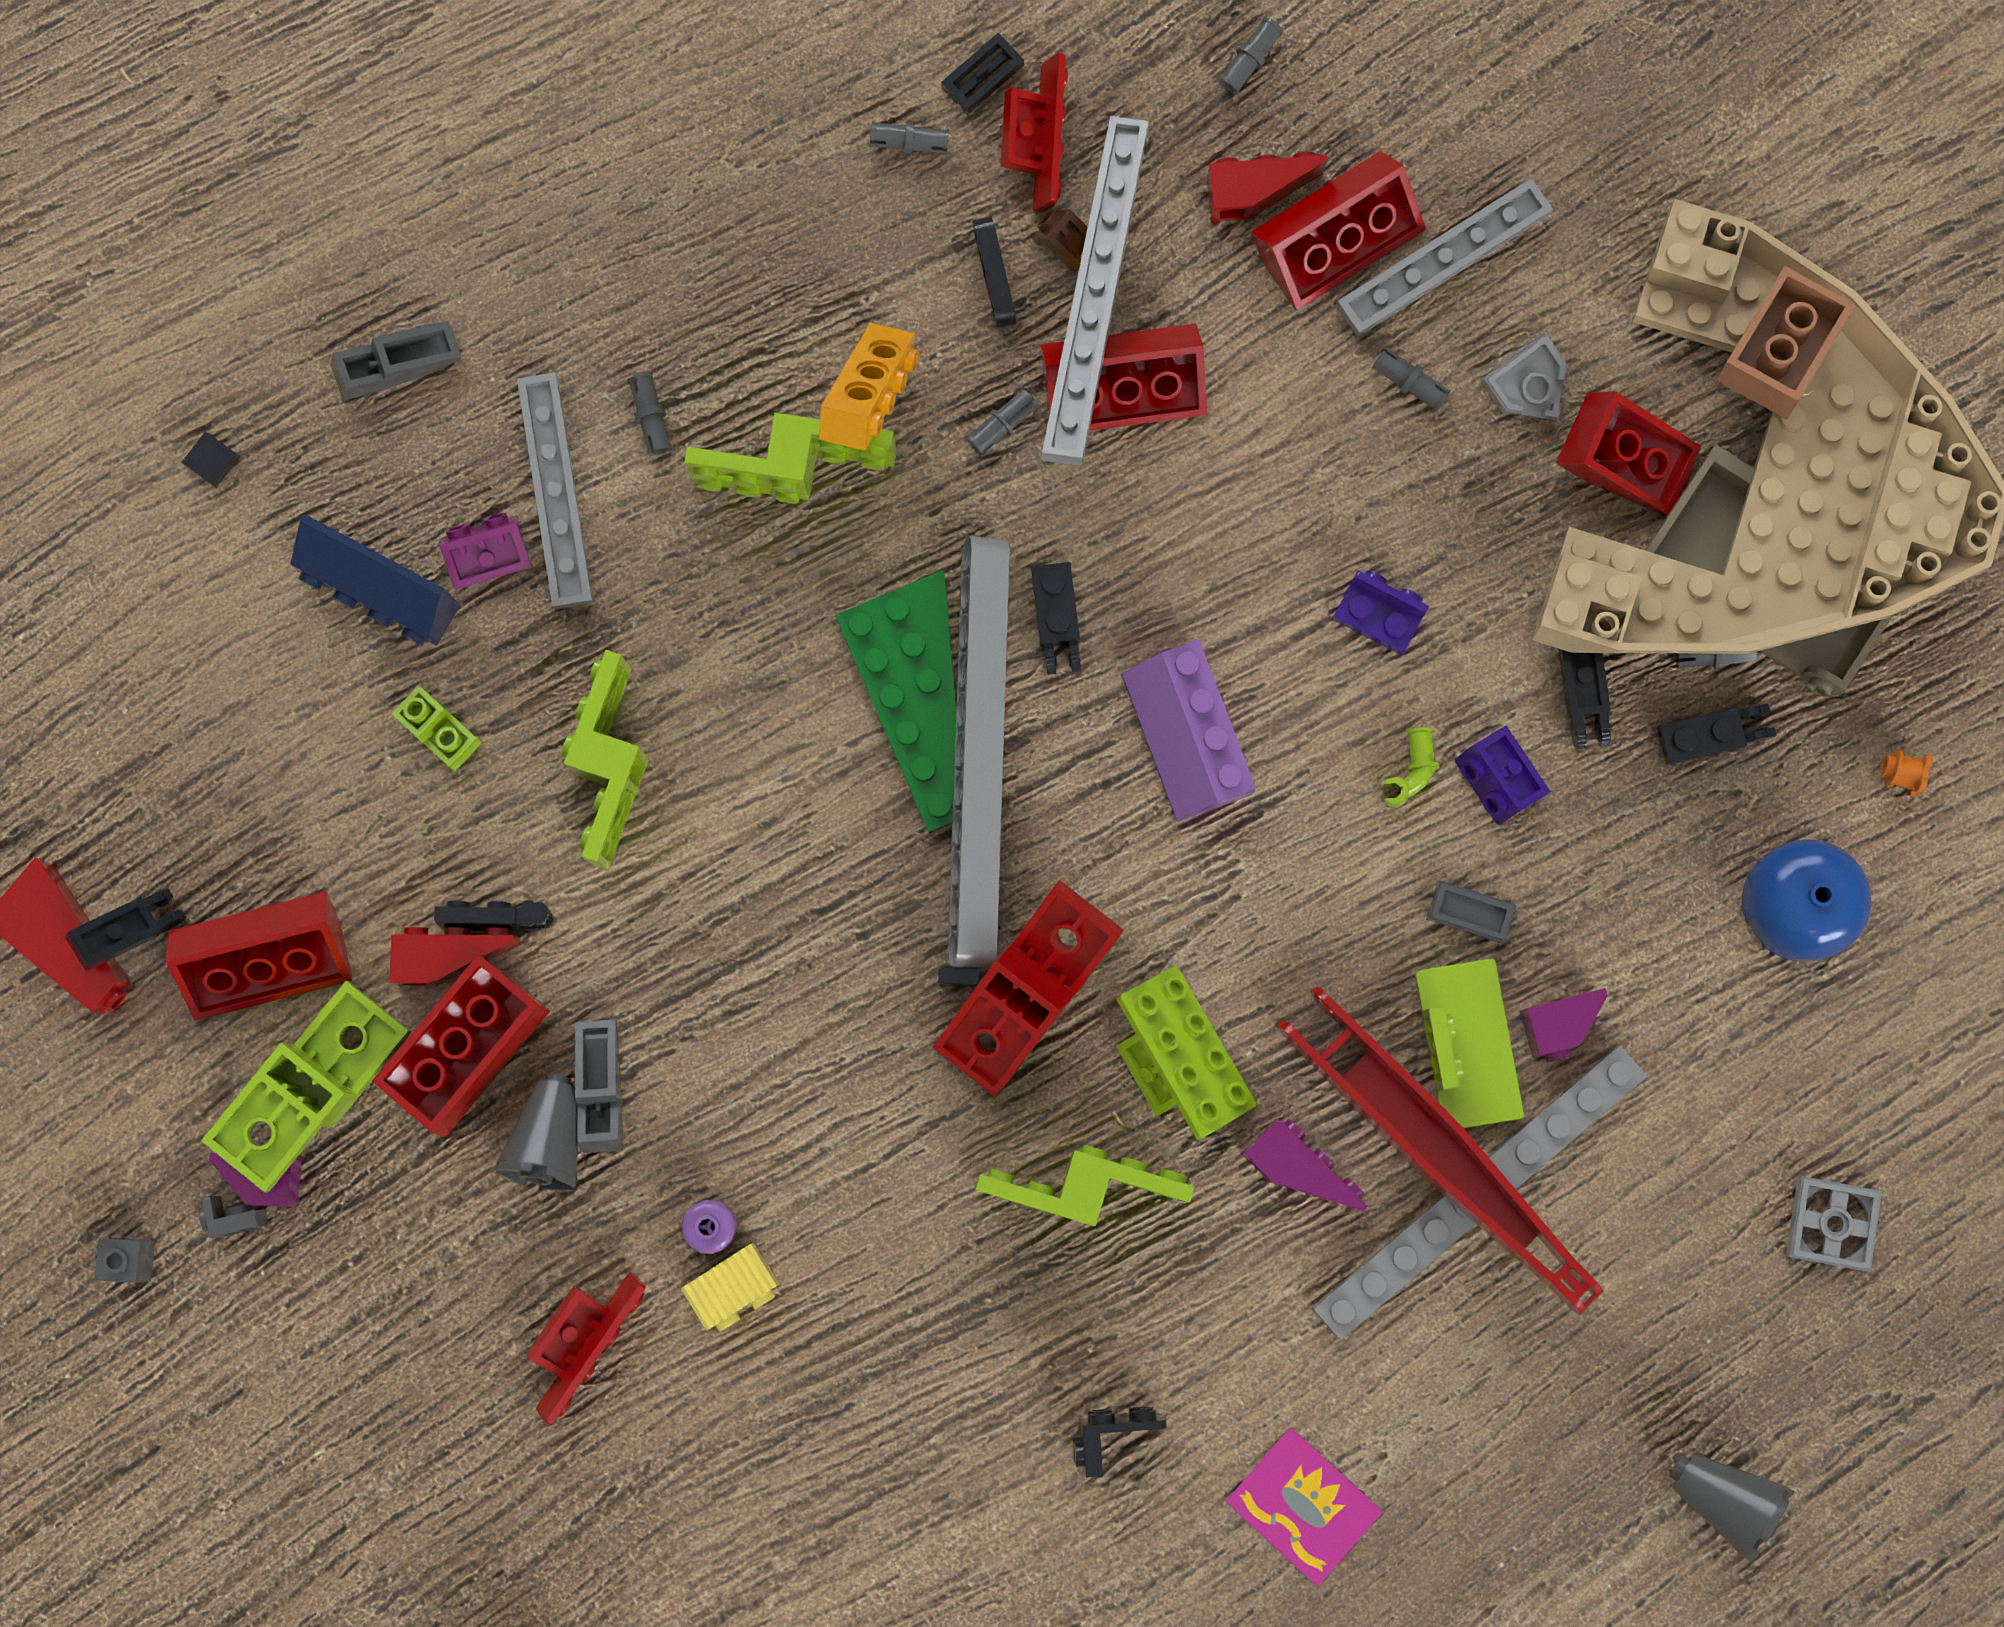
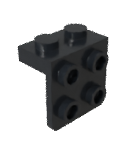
M1149 1406L1129 1408V1415L1115 1416V1413H1112V1409L1088 1411V1418H1079L1080 1437L1073 1438L1074 1463H1076V1467H1082L1086 1478L1103 1477L1100 1433L1166 1429V1419L1162 1414L1153 1410V1407Z

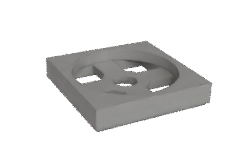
M1797 1176L1786 1257L1871 1272L1882 1191ZM1823 1189L1831 1190L1828 1209L1822 1213L1806 1210L1807 1199L1811 1195ZM1849 1194L1860 1202L1865 1211L1867 1221L1852 1219L1846 1211ZM1832 1216H1838L1842 1220V1228L1838 1232H1832L1828 1228L1827 1222ZM1803 1226L1819 1229L1821 1234L1824 1235L1822 1255L1815 1254L1804 1243L1802 1239ZM1849 1235L1865 1238L1856 1252L1846 1258H1840L1843 1239Z

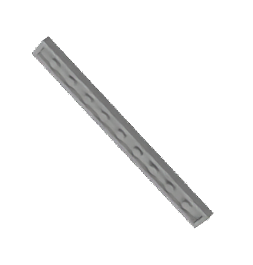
M1110 116L1042 449V461L1076 466L1083 465L1148 135L1149 121Z
M1621 1045L1616 1046L1488 1157L1513 1187L1517 1189L1644 1080L1647 1075ZM1443 1195L1312 1307V1309L1337 1339L1341 1341L1476 1223Z

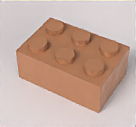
M1784 266L1716 381L1787 419L1856 304Z

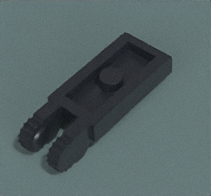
M1071 563L1031 566L1040 647H1044L1047 675L1056 674L1058 666L1053 645L1068 644V662L1072 672L1081 671L1078 647L1080 634Z
M1558 648L1568 719L1571 718L1570 728L1575 749L1586 747L1587 734L1584 717L1596 716L1595 729L1598 744L1600 746H1609L1611 744V731L1608 714L1611 712L1603 653H1575Z
M1766 703L1741 710L1733 708L1659 725L1657 730L1666 765L1742 749L1747 744L1776 737L1775 727H1765L1744 734L1741 720L1756 719L1770 713L1769 705Z
M164 889L144 899L139 897L67 932L65 939L85 971H88L158 937L160 933L178 926L187 918L183 910L180 909L157 920L154 919L151 912L165 906L174 898L169 889Z
M448 901L446 907H435L434 921L442 930L446 927L469 928V931H484V928L497 927L509 928V931L517 932L537 931L538 929L542 931L550 928L549 926L554 919L547 905L538 901L535 903L533 901H524L518 908H511V903L503 901L488 902L487 907H471V903L466 901Z

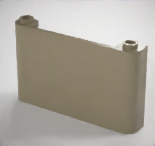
M1715 444L1645 551L1722 575L1755 468ZM1893 616L1760 650V652L1807 681L1808 688L1823 697H1828L1830 694L1839 695L1847 689Z

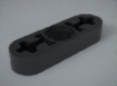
M988 216L972 220L975 241L996 328L1015 325L1016 316L993 218Z

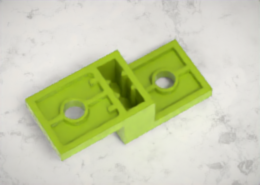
M774 413L767 459L687 447L684 463L692 481L698 483V487L701 489L717 492L721 491V487L737 489L736 492L742 496L753 498L760 497V493L776 495L775 499L778 501L796 504L799 503V499H810L817 455L823 456L822 459L833 464H845L846 460L861 462V466L867 469L884 470L885 466H895L897 450L894 431L882 429L879 437L873 436L867 449L864 451L819 440L820 419Z
M605 650L603 658H597L593 664L590 673V681L593 682L589 696H583L578 704L576 719L579 720L574 735L569 734L567 736L561 756L565 757L563 764L576 776L607 786L606 789L601 787L597 793L593 810L597 811L596 818L592 827L587 825L584 829L579 848L583 849L581 857L593 866L609 871L649 762V758L639 746L608 736L632 671L622 655L609 650Z
M345 981L294 1045L282 1042L278 1045L201 1141L263 1192H270L321 1127H335L412 1031L352 983ZM356 1026L362 1031L363 1041L358 1048L349 1050L343 1043V1035L348 1028ZM263 1121L270 1126L272 1135L269 1142L259 1146L253 1141L251 1133L253 1127Z
M1083 1145L1081 1152L1072 1151L1059 1198L1052 1196L1053 1187L1034 1181L1029 1182L1028 1188L1012 1184L1014 1175L992 1168L989 1176L980 1174L976 1190L1096 1227L1110 1179L1190 1203L1195 1187L1186 1184L1188 1177L1186 1175L1166 1169H1161L1160 1176L1146 1172L1147 1163L1122 1157L1119 1164L1106 1160L1107 1151Z

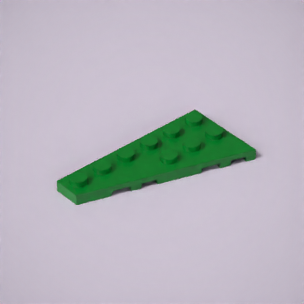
M943 569L835 615L929 834L951 825L953 819L956 700L945 571Z

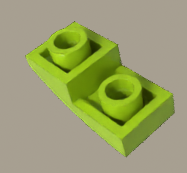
M420 685L391 713L454 772L482 744L477 737Z

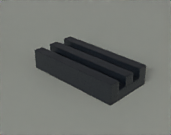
M997 33L941 82V88L946 94L949 93L952 96V100L956 104L959 103L962 106V110L968 115L1024 66V59ZM998 48L1003 51L962 88L958 89L956 87L959 82ZM1007 60H1012L995 76H993L988 82H986L980 89H978L972 96H970L968 99L966 98L968 94H970L984 80H986L991 74H993Z

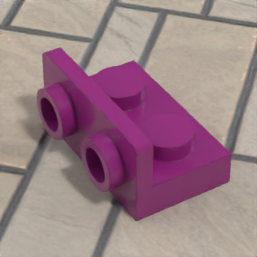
M499 513L485 518L484 525L470 529L468 524H462L445 531L447 536L441 538L439 546L455 590L531 568L532 563L519 528L520 522L517 515L508 517L507 513Z

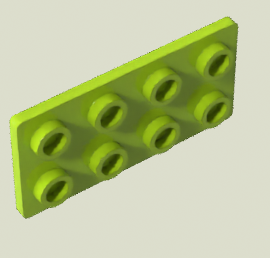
M1485 959L1417 971L1415 978L1438 1102L1463 1128L1522 1119L1524 1117L1495 960Z
M1173 966L1117 997V1002L1136 1034L1118 1044L1116 1048L1156 1117L1177 1105L1195 1138L1200 1140L1256 1107L1257 1103L1177 966Z

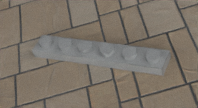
M1531 178L1339 299L1336 307L1355 335L1359 337L1551 215L1554 209Z
M556 372L518 378L517 383L552 607L558 610L593 604L594 600L559 378Z

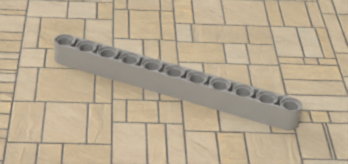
M975 536L966 537L961 560L948 960L951 967L990 969L997 956L1010 549L1007 540Z

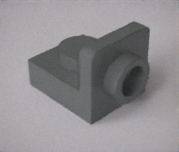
M210 1195L202 1197L203 1207L199 1208V1220L202 1229L205 1232L208 1231L209 1238H223L269 1226L266 1210H252L251 1205L245 1204L226 1209L227 1217H225L220 1196Z

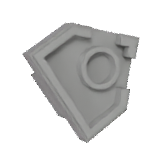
M1544 333L1528 345L1520 347L1492 368L1491 372L1480 381L1501 412L1558 421L1561 410L1562 386L1566 379L1568 365L1548 335Z

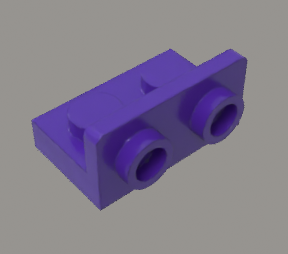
M1367 570L1365 573L1357 571L1332 620L1403 655L1429 606L1422 603L1423 598L1419 594L1404 588L1399 591L1387 585V579L1370 570Z
M1507 726L1502 727L1474 744L1455 758V763L1461 770L1463 777L1469 782L1483 803L1485 810L1491 815L1497 825L1507 821L1551 792Z

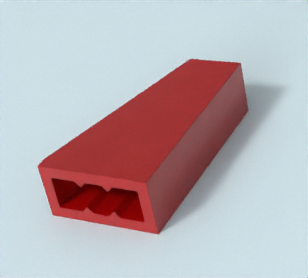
M34 858L0 898V937L91 1012L105 1014L107 1011L115 1010L126 997L124 991L131 984L130 980L115 958L85 971L65 936L70 930L90 920L57 869L47 861Z

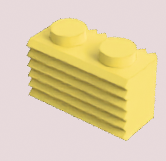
M751 1243L682 1287L681 1290L706 1331L716 1326L718 1331L722 1332L740 1320L737 1312L745 1306L751 1304L754 1310L773 1299L775 1295L772 1289L780 1284L756 1245Z

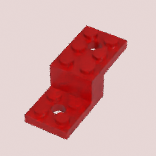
M1059 880L1013 943L994 962L932 1048L996 1098L1043 1035L1075 997L1124 932V929ZM1065 928L1073 931L1077 938V944L1075 946L1065 945L1059 938V929ZM988 1033L992 1035L996 1041V1049L990 1050L985 1048L979 1041V1034Z

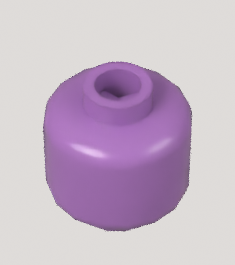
M704 1200L694 1204L686 1212L682 1221V1233L685 1241L692 1249L700 1253L713 1254L726 1249L733 1242L737 1234V1219L727 1204L718 1200ZM709 1219L707 1225H701L703 1220ZM713 1222H714V1224H715V1230H714V1231H713L712 1228H711ZM701 1229H707L710 1235L703 1234Z

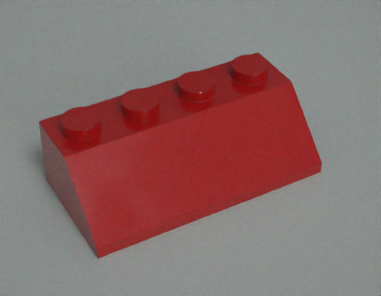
M1379 151L1251 232V235L1264 266L1293 308L1298 311L1425 231L1426 227L1404 165Z
M1196 323L1108 335L1089 431L1207 415L1204 348ZM1064 341L1040 344L1049 415Z
M327 891L168 932L165 962L194 1021L343 984L345 981H352V973L340 920Z
M478 954L372 1082L431 1133L447 1137L551 1010L521 985Z

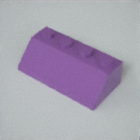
M1199 639L1162 652L1122 673L1177 822L1249 797L1254 793L1256 787Z

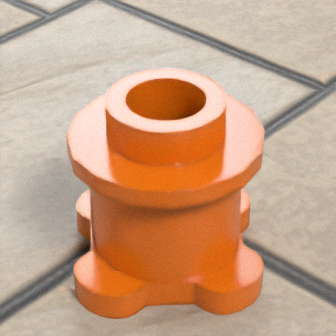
M1895 749L1891 755L1886 754L1879 769V777L1884 778L1885 787L1892 788L1895 785L1906 788L1907 795L1915 797L1917 793L1922 794L1927 787L1929 769L1933 760L1932 756L1925 754L1922 759L1906 756L1902 750Z

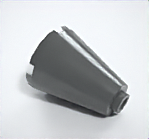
M549 1074L547 1079L537 1081L496 1163V1175L526 1186V1181L540 1184L539 1189L560 1192L574 1190L578 1180L577 1102L575 1100V1087L571 1085L570 1078Z
M1693 1453L1690 1459L1681 1456L1669 1476L1676 1480L1673 1489L1743 1558L1748 1559L1752 1563L1760 1553L1757 1549L1762 1540L1765 1542L1769 1540L1790 1503L1788 1499L1794 1494V1491L1785 1485Z

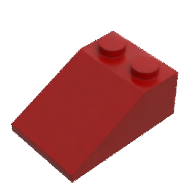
M1616 391L1588 392L1556 464L1590 484L1667 517L1679 499L1701 449V445Z

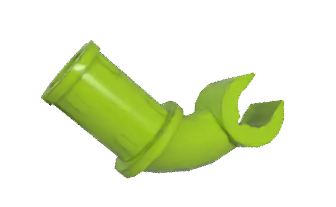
M1420 727L1407 731L1411 765L1407 769L1410 773L1404 779L1392 777L1383 783V789L1396 787L1401 791L1398 797L1385 799V804L1389 807L1398 808L1403 806L1409 797L1417 794L1427 785L1435 770L1440 768V764L1435 762L1432 728Z

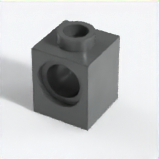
M115 1237L100 1238L98 1240L94 1280L128 1283L151 1281L155 1240Z

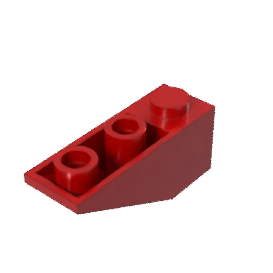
M1305 151L1288 158H1277L1275 155L1266 154L1249 161H1238L1237 158L1228 157L1209 164L1207 186L1211 222L1251 219L1321 176L1327 162V155H1316L1314 152Z
M404 927V934H391L389 983L398 986H440L461 975L478 954L489 961L520 945V938L509 935V928H484V935H469V928L446 927L444 928V935L428 934V928Z

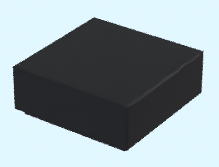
M205 431L181 463L217 488L240 457Z
M941 967L939 969V986L977 987L979 984L980 971L977 968Z

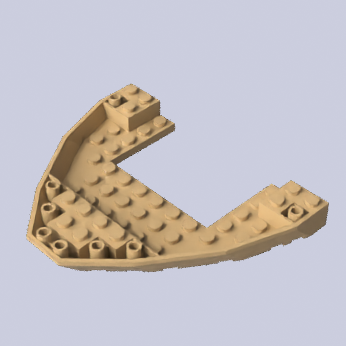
M1674 199L1664 220L1632 322L1733 352L1784 266L1852 301L1856 306L1789 417L1785 419L1771 411L1723 574L1721 575L1569 527L1565 534L1532 640L1575 653L1749 654L1891 617L1988 570L1992 566L2004 522V481L1953 397L1855 290L1754 223Z

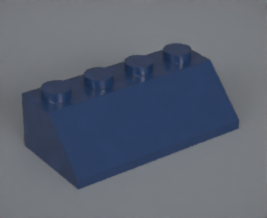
M303 514L299 523L290 565L301 573L298 577L300 581L318 591L322 585L335 591L332 598L351 609H354L356 604L369 610L366 615L367 617L387 628L391 622L404 628L401 635L420 646L424 644L425 640L435 646L438 645L460 607L458 602L444 588L316 519Z

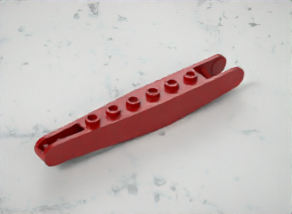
M1316 986L1311 991L1312 998L1345 1031L1321 1054L1309 1045L1306 1039L1289 1022L1281 1020L1276 1025L1280 1033L1423 1178L1543 1281L1570 1309L1581 1315L1604 1292L1598 1282L1574 1259L1450 1113L1325 991ZM1353 1038L1367 1053L1341 1076L1327 1061ZM1537 1236L1562 1264L1554 1274L1525 1249ZM1561 1279L1573 1290V1292L1561 1281ZM1586 1291H1589L1592 1295L1582 1303L1579 1298Z

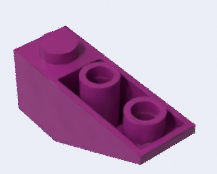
M1275 1119L1241 1153L1270 1183L1356 1210H1364L1367 1207L1361 1200L1365 1193L1350 1178L1346 1177L1342 1181L1331 1170L1335 1166L1334 1162L1322 1150L1317 1148L1312 1152L1302 1142L1306 1135L1290 1119L1285 1123L1280 1119Z

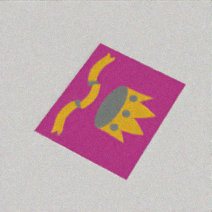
M1291 1427L1225 1501L1317 1587L1383 1513L1381 1509Z

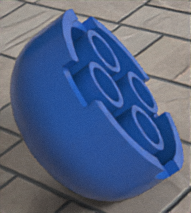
M1804 839L1788 842L1774 848L1753 865L1744 883L1742 907L1746 922L1749 921L1752 930L1763 943V947L1784 959L1811 962L1839 954L1858 939L1866 927L1870 916L1871 891L1864 871L1850 854L1828 842Z

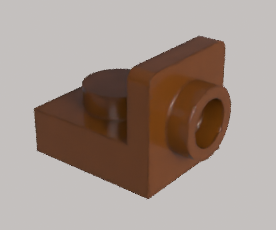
M1071 209L1056 212L1052 210L1037 224L1039 231L1032 240L1037 245L1045 244L1070 271H1077L1080 268L1088 227Z

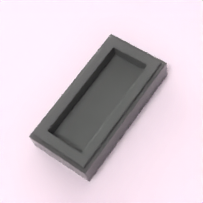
M1439 880L1426 920L1504 944L1517 905Z

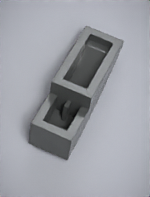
M447 321L375 337L372 339L371 345L335 352L332 355L331 368L344 401L414 380L460 360L461 355L450 323Z
M616 1019L575 1022L577 1143L582 1153L623 1151L621 1071Z

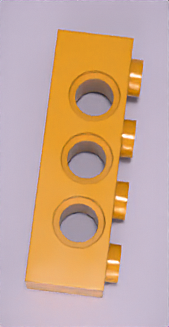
M869 323L821 405L819 440L865 451L873 436L879 437L885 414L891 415L897 393L902 394L904 392L908 373H914L916 370L919 350L914 349L915 333Z

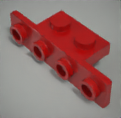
M1059 52L1041 65L1039 94L1011 87L1004 95L1000 167L1035 175L1033 211L1040 213L1057 202L1062 190V183L1059 179V167L1064 153L1061 132L1066 117L1063 96L1068 80V71L1065 68L1066 55Z
M628 1273L607 1305L573 1286L526 1355L531 1361L557 1376L536 1407V1411L547 1424L552 1425L557 1417H561L567 1412L572 1403L573 1393L581 1382H585L591 1377L596 1367V1360L605 1347L608 1348L615 1342L620 1332V1325L629 1313H633L641 1304L646 1286L635 1274Z

